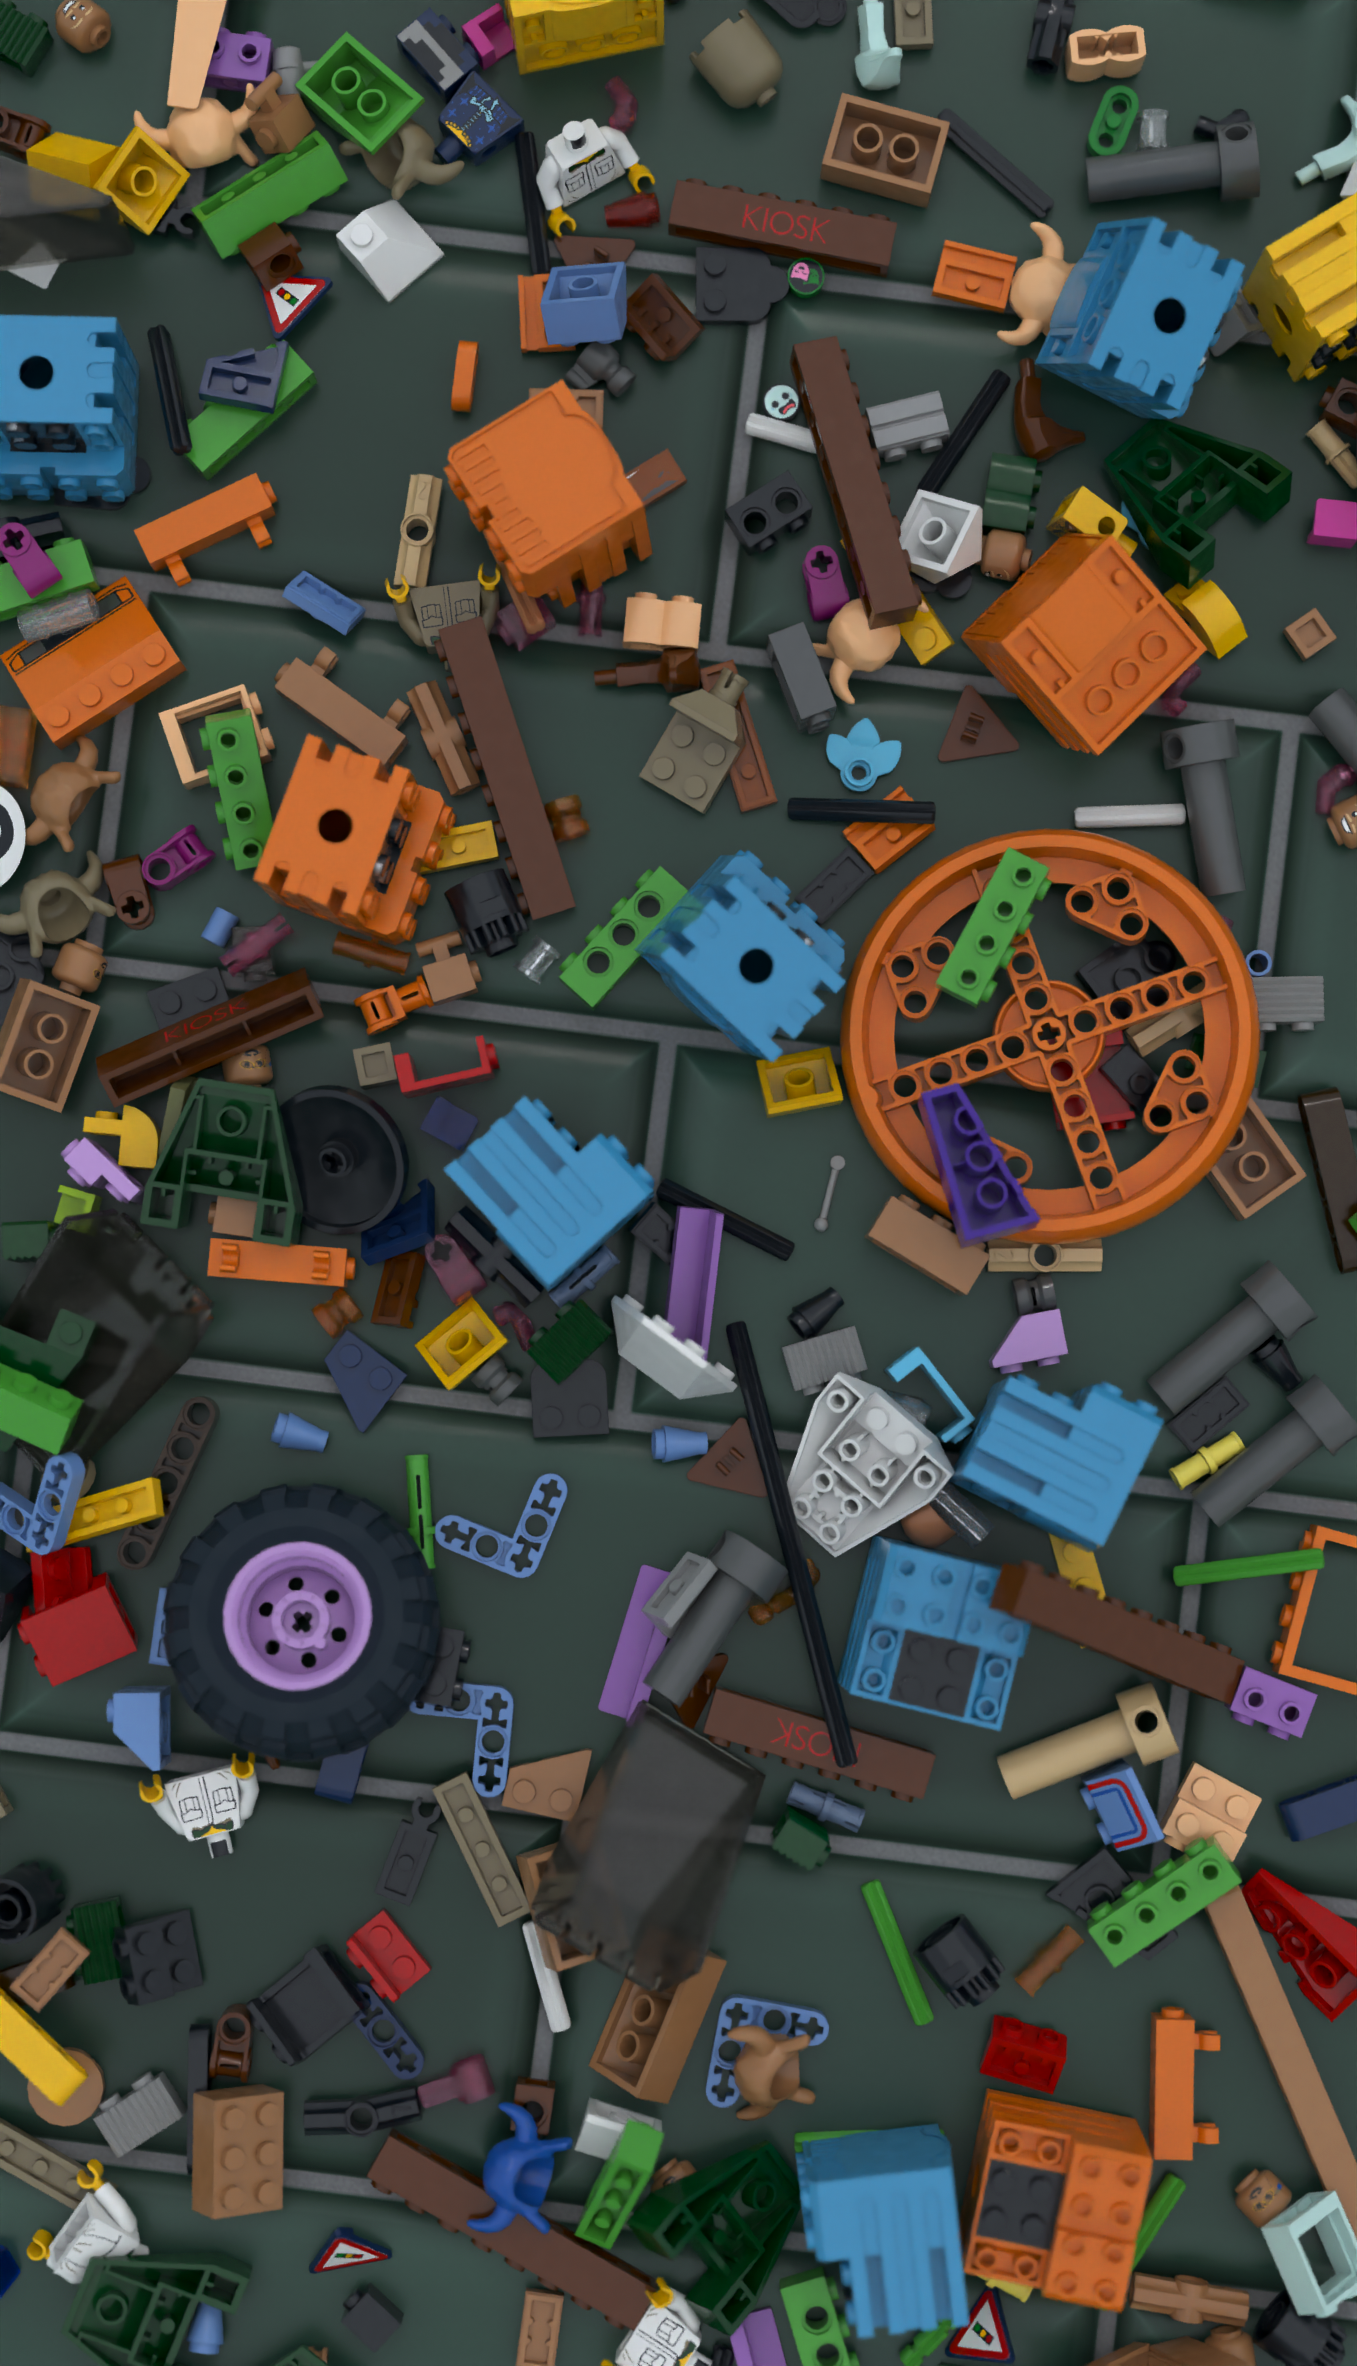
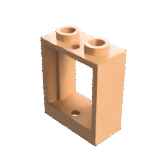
M244 684L158 713L180 778L187 790L210 783L208 769L197 772L181 724L242 703L243 709H251L261 763L265 764L273 761L269 751L275 748L273 738L268 727L261 728L257 715L263 713L256 692L249 694Z

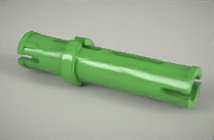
M429 1455L405 1456L410 1528H406V1530L422 1551L429 1569L436 1568L434 1564L433 1534H436L435 1526H432L431 1490L428 1469ZM417 1475L420 1476L421 1509L418 1508ZM419 1515H422L423 1549L420 1546Z

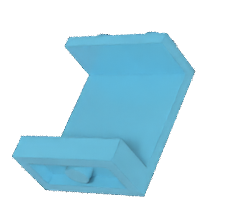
M919 1346L912 1347L886 1367L884 1371L893 1382H899L918 1366L921 1368L958 1416L935 1436L940 1442L946 1443L950 1440L951 1443L954 1442L956 1444L972 1431L969 1424L975 1418Z

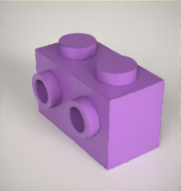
M220 27L204 87L246 92V85L251 83L256 89L271 73L272 51L275 50L272 39L255 31H248L243 35L231 33L228 29Z
M1243 1665L1231 1705L1225 1703L1224 1706L1233 1711L1231 1718L1253 1726L1255 1720L1269 1725L1268 1733L1288 1740L1290 1734L1302 1737L1318 1695Z

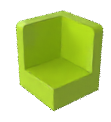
M60 1185L58 1192L62 1193L54 1222L92 1233L103 1197Z

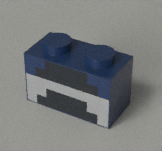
M429 7L397 34L396 40L401 54L447 105L473 70L480 76L478 64L480 58L468 42L462 45L454 36L456 31L451 22L443 14L438 17Z

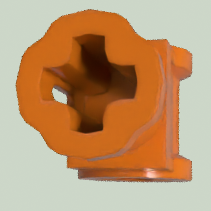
M422 974L416 977V981L398 989L391 985L368 992L353 1001L355 1006L360 1007L368 1025L366 1029L368 1036L388 1030L399 1024V1022L408 1019L406 1015L408 1012L425 1005L428 1007L435 1005ZM373 1005H375V1007H376V1009H377V1011H378V1014H379V1016H380L379 1019H377V1016H376L375 1011H374V1009H373Z

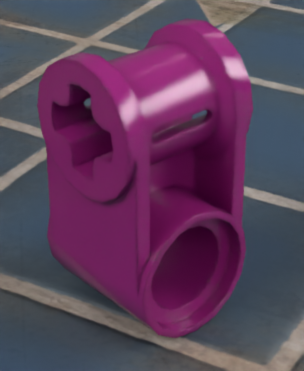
M8 523L0 528V551L13 568V573L31 599L63 579L47 553L39 547L24 525ZM14 537L21 541L22 547L18 550L10 542Z
M817 545L811 548L803 562L802 573L807 589V600L813 622L834 618L841 608L850 602L846 584L843 581L836 552L831 547L825 545ZM816 558H820L823 564L828 563L824 573H820L818 567L812 568Z
M193 824L177 832L167 843L144 859L142 873L153 889L158 891L172 889L191 874L203 869L216 857L215 852L208 850L196 835L197 828ZM187 844H189L192 847L196 855H193L191 853L189 848L186 846ZM157 864H168L170 866V873L165 879L155 880L151 877L152 869Z

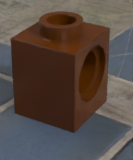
M276 222L238 245L251 272L266 292L304 269L297 255L302 251L299 243L290 231L284 234Z
M1342 377L1335 388L1328 385L1318 404V406L1324 408L1318 420L1321 421L1325 418L1332 428L1357 440V385ZM1342 400L1350 402L1354 406L1355 413L1346 414L1342 412L1338 402Z
M518 2076L514 2104L523 2106L528 2101H535L543 2108V2113L538 2117H534L539 2139L541 2134L548 2135L556 2081ZM511 2120L510 2130L515 2131L516 2125L514 2121Z

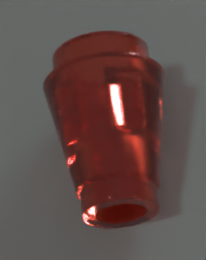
M644 190L604 206L608 228H652V224L661 222L660 208L655 192L647 193Z

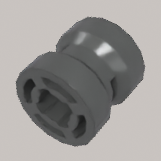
M1050 1273L1039 1274L1032 1280H1026L1024 1277L1011 1280L1018 1316L1031 1314L1034 1309L1039 1308L1044 1311L1057 1309L1056 1295Z
M495 1354L476 1373L471 1381L478 1388H484L486 1391L489 1389L491 1391L489 1393L490 1400L498 1407L524 1380L516 1372L508 1373L505 1361L498 1354Z

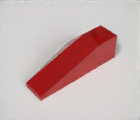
M1261 1868L1241 1889L1245 1901L1262 1929L1272 1933L1281 1947L1278 1954L1283 1962H1290L1300 1978L1297 1984L1303 1994L1333 2022L1357 1999V1928Z

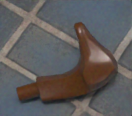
M1031 358L1020 360L1021 379L1015 385L1014 395L1015 433L1019 446L1027 458L1037 459V463L1045 462L1067 447L1085 442V433L1060 426L1051 418L1045 416L1040 404L1042 378L1036 377L1034 360Z
M682 647L666 648L663 650L662 656L643 662L616 663V669L594 671L595 686L618 684V688L639 684H662L667 693L696 690L699 688L701 678L700 663L695 649Z

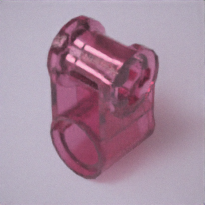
M437 1234L435 1235V1241L426 1245L425 1257L456 1307L488 1287L474 1263L466 1256L460 1245L450 1235ZM439 1241L442 1245L449 1243L452 1246L448 1253L449 1260L445 1261L442 1257L437 1259L433 1257L432 1253L436 1250L435 1242Z

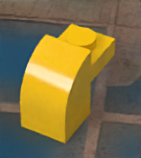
M1200 579L1189 590L1180 583H1177L1163 594L1175 611L1190 623L1192 631L1216 658L1220 659L1248 637L1235 607L1212 580L1205 582Z
M124 1105L122 1120H118L119 1113L96 1111L95 1117H84L83 1132L93 1135L121 1137L119 1166L154 1169L160 1157L158 1155V1148L162 1132L155 1120L147 1113L135 1107Z

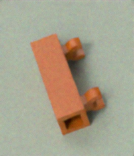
M254 473L135 529L134 532L153 570L157 572L168 567L175 583H177L178 587L192 582L182 559L250 528L259 549L272 544V539L263 521L276 515L271 504L278 500L269 481L261 483L257 473Z
M210 1238L207 1276L347 1287L348 1280H354L356 1258L350 1257L349 1249L306 1245L286 1247L255 1241Z
M1167 2006L1162 2007L1161 2012H1151L1149 2151L1154 2160H1193V2142L1219 2144V2128L1216 2127L1215 2123H1193L1194 2049L1220 2051V2034H1217V2030L1195 2031V2020L1189 2013H1184V2008Z

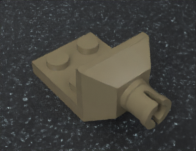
M723 667L719 678L709 693L700 689L672 698L669 705L676 712L639 777L705 815L746 745L741 714L735 706L743 690L748 686L749 681Z

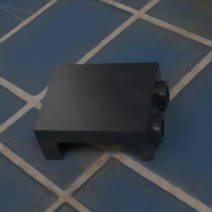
M327 1944L311 1949L303 1956L304 1960L261 1996L252 1999L246 2004L251 2012L249 2017L253 2025L259 2031L267 2034L273 2043L271 2047L276 2057L281 2062L287 2063L290 2067L304 2062L372 2006Z

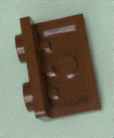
M652 273L627 299V322L625 327L633 333L637 332L646 342L644 344L645 350L658 361H675L705 330L703 325L657 273Z

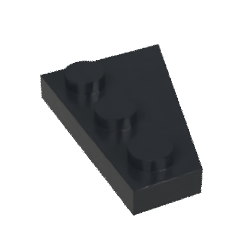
M1104 1845L1046 1891V1895L1054 1901L1064 1904L1075 1911L1076 1915L1087 1921L1091 1918L1089 1913L1095 1907L1105 1901L1112 1904L1121 1898V1891L1134 1882V1879ZM1173 1928L1137 1952V1954L1149 1961L1178 1938V1933Z

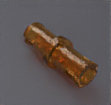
M338 931L332 950L333 955L337 954L363 962L366 968L371 969L373 965L399 973L402 976L405 975L411 952H404L381 945L378 939L372 938L371 941L342 933V931Z
M1066 1924L1065 1928L1045 1949L1040 1947L1036 1952L1038 1956L1014 1979L1031 1997L1035 1995L1038 1989L1055 1972L1059 1974L1063 1970L1061 1965L1085 1942L1069 1925Z

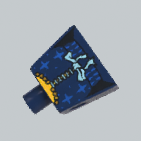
M473 70L438 118L440 131L446 138L434 149V153L444 164L453 163L464 154L475 166L481 165L513 143L517 133L525 132L524 119Z

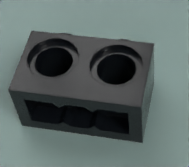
M789 470L727 508L725 510V521L748 556L756 551L761 555L778 544L777 538L788 531L793 535L805 528L810 523L808 518L811 517L813 507ZM788 499L794 502L796 510L792 513L784 514L776 508V504L780 500ZM751 519H758L764 524L765 529L761 533L752 534L745 529L744 525Z

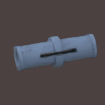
M604 1244L585 1263L576 1267L573 1273L553 1291H550L548 1295L559 1308L564 1306L569 1300L574 1302L588 1289L590 1291L594 1290L597 1287L595 1283L616 1264H619L620 1260Z
M794 1781L786 1801L788 1805L816 1815L817 1820L821 1822L828 1820L855 1833L858 1832L866 1811L835 1798L834 1793L827 1791L825 1794L809 1788L798 1781Z

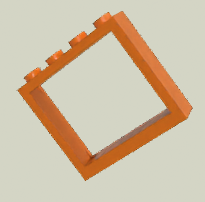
M1311 1524L1309 1531L1305 1530L1303 1539L1299 1542L1298 1550L1319 1548L1323 1551L1326 1540L1357 1548V1536ZM1318 1569L1291 1573L1289 1589H1292L1293 1592L1290 1603H1285L1280 1613L1279 1626H1283L1280 1641L1275 1640L1271 1647L1270 1663H1273L1272 1670L1282 1675L1357 1695L1356 1682L1293 1665Z

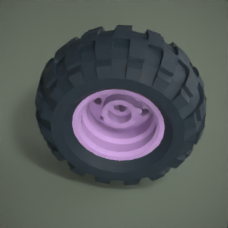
M313 1483L312 1486H288L283 1484L261 1489L258 1495L238 1503L234 1501L215 1514L214 1520L200 1535L193 1536L180 1555V1564L172 1583H168L163 1606L165 1611V1635L163 1636L167 1662L178 1683L179 1691L192 1710L213 1731L239 1748L262 1757L284 1759L290 1762L318 1761V1759L334 1755H346L368 1745L373 1738L386 1729L392 1728L411 1709L410 1706L423 1685H426L435 1663V1652L440 1634V1606L434 1579L422 1551L409 1532L395 1521L385 1509L366 1497L360 1498L341 1490L340 1487ZM294 1578H301L304 1582L302 1589L299 1591H292L289 1588V1583ZM330 1590H335L340 1594V1599L335 1604H329L325 1600L326 1594ZM264 1603H271L274 1608L272 1614L268 1617L261 1616L259 1612L261 1605ZM304 1616L307 1620L312 1616L313 1618L309 1622L312 1627L311 1630L306 1633L302 1629L296 1632L299 1627L298 1618ZM343 1628L347 1634L346 1639L342 1642H335L331 1637L332 1631ZM270 1641H277L280 1644L279 1652L275 1655H269L266 1652V1644ZM306 1653H312L316 1656V1664L311 1668H306L302 1664V1659Z

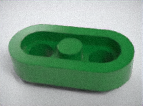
M1118 85L1110 88L1104 94L1087 138V148L1093 157L1122 152L1139 108L1138 96L1131 88ZM1116 104L1122 105L1125 112L1121 114L1116 113L1112 106ZM1107 138L1111 141L1112 145L1110 147H1103L1100 145L1099 140Z

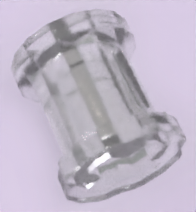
M1145 109L1136 114V121L1140 124V143L1136 145V151L1170 147V144L1166 142V123L1170 120V113L1164 109Z
M535 935L532 939L534 943L521 961H515L513 966L539 986L542 983L541 976L554 960L559 961L562 955Z

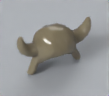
M411 117L374 155L350 140L339 145V151L342 155L351 156L361 153L372 175L380 184L392 190L391 195L394 200H399L406 190L411 189L420 182L432 186L445 184L458 176L465 166L461 160L445 165L435 164L433 162L435 149L433 137L426 131L424 126L416 123Z
M88 850L86 852L88 869L79 878H75L67 872L51 869L25 883L20 894V910L12 914H0V932L8 935L29 933L30 954L33 958H39L43 952L42 942L59 944L74 939L89 926L94 912H98L106 917L114 916L116 913L114 906L93 896L101 888L104 881L102 862L93 851Z

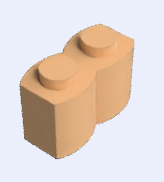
M1122 25L1112 28L1107 32L1098 29H1083L1071 34L1064 51L1067 79L1076 82H1088L1102 75L1112 78H1126L1140 72L1146 57L1144 29L1134 25Z
M637 592L635 597H627L623 648L663 652L666 648L682 647L695 649L697 654L702 604L694 603V598L682 595L673 596L672 601L658 600L656 594L649 592Z

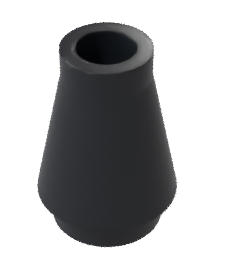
M829 1287L824 1292L793 1307L792 1313L787 1316V1319L796 1333L804 1340L811 1336L817 1337L837 1310L844 1305V1301L835 1289Z
M1273 1334L1250 1353L1254 1357L1252 1362L1277 1382L1285 1392L1294 1389L1302 1382L1303 1377L1298 1372L1283 1339H1277Z

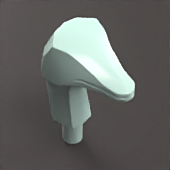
M863 0V5L857 7L860 29V54L854 59L856 75L862 86L869 90L888 89L900 84L902 49L899 47H888L884 33L883 2Z
M1345 95L1341 98L1340 102L1352 123L1351 133L1339 145L1312 155L1314 162L1295 172V176L1301 186L1320 175L1325 181L1351 170L1354 162L1357 161V102L1350 96Z

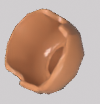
M929 1503L900 1519L905 1535L916 1545L924 1548L939 1547L955 1535V1531Z

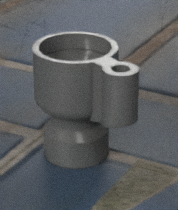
M595 341L590 343L581 353L576 364L565 375V379L576 389L588 390L600 380H604L607 382V389L616 397H619L630 387L637 375L628 366L620 365V355L609 343L601 344Z

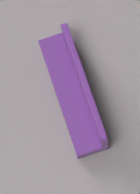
M677 1205L664 1320L675 1328L671 1335L682 1344L689 1338L705 1350L706 1353L702 1358L707 1361L724 1214L715 1209Z
M645 1564L640 1568L598 1705L600 1711L626 1718V1722L641 1726L652 1690L642 1681L664 1650L668 1638L659 1631L641 1609L671 1573Z
M767 2306L752 2310L734 2334L730 2336L737 2366H787L772 2308Z

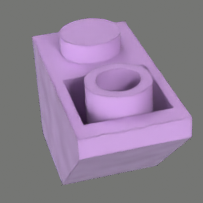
M1054 1309L1018 1316L989 1359L990 1368L999 1367L1000 1373L1005 1374L1023 1370L1022 1362L1037 1360L1038 1367L1060 1363L1059 1355L1068 1354L1060 1310Z

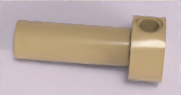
M1150 1680L1116 1693L1115 1695L1120 1707L1118 1710L997 1756L999 1768L1012 1799L1025 1796L1138 1752L1144 1766L1180 1753L1152 1681ZM1151 1713L1157 1717V1727L1151 1733H1142L1138 1729V1720L1143 1714Z

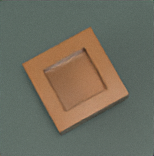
M1316 607L1282 631L1303 662L1337 638Z

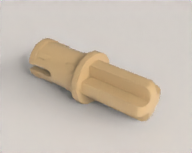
M1324 418L1310 429L1306 435L1326 457L1325 463L1327 465L1331 463L1350 488H1357V461L1348 449L1351 445L1349 443L1345 444Z

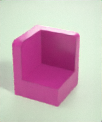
M499 3L462 25L463 41L468 42L474 48L480 58L478 63L483 70L515 50L510 28L504 21L503 9Z
M1319 498L1315 502L1313 529L1308 535L1307 543L1351 549L1357 542V502Z

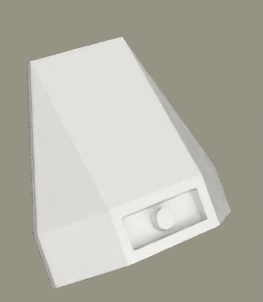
M628 1294L623 1299L617 1295L613 1297L611 1305L619 1355L678 1399L733 1392L738 1386L731 1381L735 1376L733 1372L718 1361L714 1367L705 1361L702 1357L706 1351L689 1338L683 1344L674 1338L671 1334L675 1328L658 1315L651 1321L641 1313L644 1306Z
M838 1372L814 1402L787 1481V1486L797 1524L829 1553L837 1557L930 1503L955 1472L939 1439L885 1391L877 1386Z

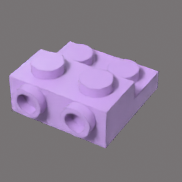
M86 1137L81 1141L75 1139L61 1153V1156L64 1158L63 1160L71 1166L67 1173L82 1187L86 1186L89 1189L92 1186L100 1189L106 1188L120 1202L124 1201L127 1204L130 1201L137 1204L143 1203L145 1187L124 1167L119 1166L118 1161L98 1142Z

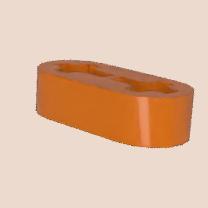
M459 341L452 388V411L471 412L478 365V342Z

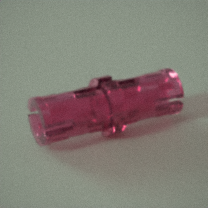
M581 581L580 594H577L576 602L580 603L578 636L584 637L585 635L595 634L596 637H602V604H606V595L603 594V582L602 586L589 592ZM594 620H596V629H595V630H594Z
M280 912L256 932L252 933L249 931L245 934L246 939L219 957L224 966L239 958L236 963L227 968L233 977L258 957L265 958L269 955L267 951L294 933L289 924L274 932L277 927L286 921Z

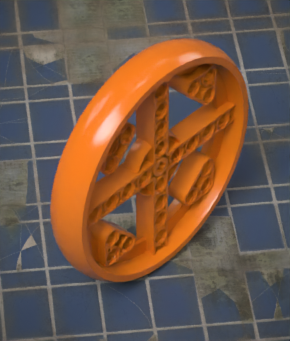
M1069 829L1016 831L976 842L942 858L919 874L901 890L881 913L860 948L846 986L840 1027L841 1062L847 1093L856 1119L875 1153L884 1166L908 1191L925 1205L951 1221L953 1219L925 1127L916 1116L911 1105L918 1102L923 1092L956 1083L964 1087L1003 1072L1025 1088L1038 1092H1050L1084 1186L1055 1190L1021 1187L1030 1206L1035 1209L1041 1220L1033 1229L998 1239L1047 1245L1081 1243L1108 1237L1131 1229L1159 1215L1190 1192L1219 1161L1241 1124L1255 1085L1260 1050L1258 1003L1252 977L1243 952L1230 928L1213 904L1200 890L1173 867L1140 848L1101 834ZM1008 847L1049 867L1047 879L1051 880L1052 884L1074 886L1066 895L1065 912L1069 919L1121 944L1132 946L1142 942L1146 937L1149 919L1171 940L1187 965L1181 969L1093 1000L1083 990L1070 983L1047 979L1030 929L1028 928L1024 936L1019 934L1011 944V947L1015 948L1016 951L1006 968V972L1014 992L1000 1006L994 1019L992 1036L898 1070L894 1042L897 1008L899 1007L902 1016L906 1020L914 1023L922 1022L930 1016L942 990L936 988V981L946 962L939 965L933 964L928 959V954L931 949L939 946L947 949L950 955L954 949V945L946 937L933 936L952 917L968 906L980 901ZM1115 882L1123 883L1128 888L1129 894L1120 900L1113 899L1107 892L1109 885ZM1078 895H1085L1091 899L1093 907L1087 912L1080 913L1073 909L1071 901ZM1129 917L1136 918L1141 923V931L1136 935L1125 934L1120 927L1122 920ZM1019 956H1026L1033 961L1034 968L1027 974H1019L1012 967L1013 961ZM905 959L913 964V972L907 977H897L892 971L893 965L897 961ZM1189 975L1198 976L1203 981L1204 988L1199 993H1189L1183 987V979ZM1153 988H1160L1167 994L1168 1001L1163 1006H1153L1147 1000V992ZM1034 991L1043 993L1047 998L1046 1005L1038 1010L1029 1008L1025 1003L1026 996ZM916 994L921 995L927 1001L926 1007L919 1013L908 1011L905 1007L908 997ZM1116 1001H1124L1130 1005L1132 1014L1126 1019H1116L1110 1012L1111 1005ZM1200 1002L1205 1032L1202 1063L1197 1054L1190 1050H1178L1173 1053L1165 1065L1142 1116L1143 1125L1149 1133L1157 1136L1168 1135L1146 1157L1130 1168L1118 1173L1085 1083V1079L1092 1074L1102 1058L1106 1035ZM1080 1014H1089L1094 1018L1096 1026L1090 1032H1080L1074 1025L1075 1018ZM1049 1027L1051 1032L1058 1031L1060 1036L1055 1037V1044L1049 1045L1047 1040H1039L1038 1036L1043 1035V1028ZM1012 1039L1018 1040L1024 1046L1021 1056L1013 1059L1008 1058L1002 1052L1004 1043ZM975 1052L983 1053L988 1059L985 1069L981 1071L969 1069L966 1065V1060L970 1054ZM1179 1059L1190 1061L1194 1067L1193 1075L1188 1078L1178 1077L1173 1071V1063ZM1058 1062H1065L1071 1066L1073 1075L1066 1081H1058L1051 1074L1053 1065ZM945 1065L952 1071L951 1079L945 1084H937L932 1081L930 1074L934 1067ZM902 1078L912 1079L916 1083L915 1092L909 1097H901L896 1094L894 1088L898 1080ZM1201 1095L1207 1102L1206 1111L1201 1114L1191 1113L1186 1107V1099L1189 1096ZM1080 1098L1086 1106V1111L1079 1117L1069 1116L1064 1110V1103L1068 1099ZM1158 1107L1165 1108L1170 1113V1123L1165 1127H1157L1152 1124L1149 1117L1151 1110ZM1090 1133L1096 1136L1099 1142L1098 1148L1092 1153L1081 1151L1077 1146V1139L1080 1135ZM989 1136L993 1144H996L1005 1164L1011 1159H1020L1025 1163L1027 1171L1017 1181L1020 1186L1026 1184L1033 1172L1030 1157L1023 1151ZM1096 1169H1105L1110 1173L1112 1182L1107 1188L1098 1189L1090 1182V1174Z

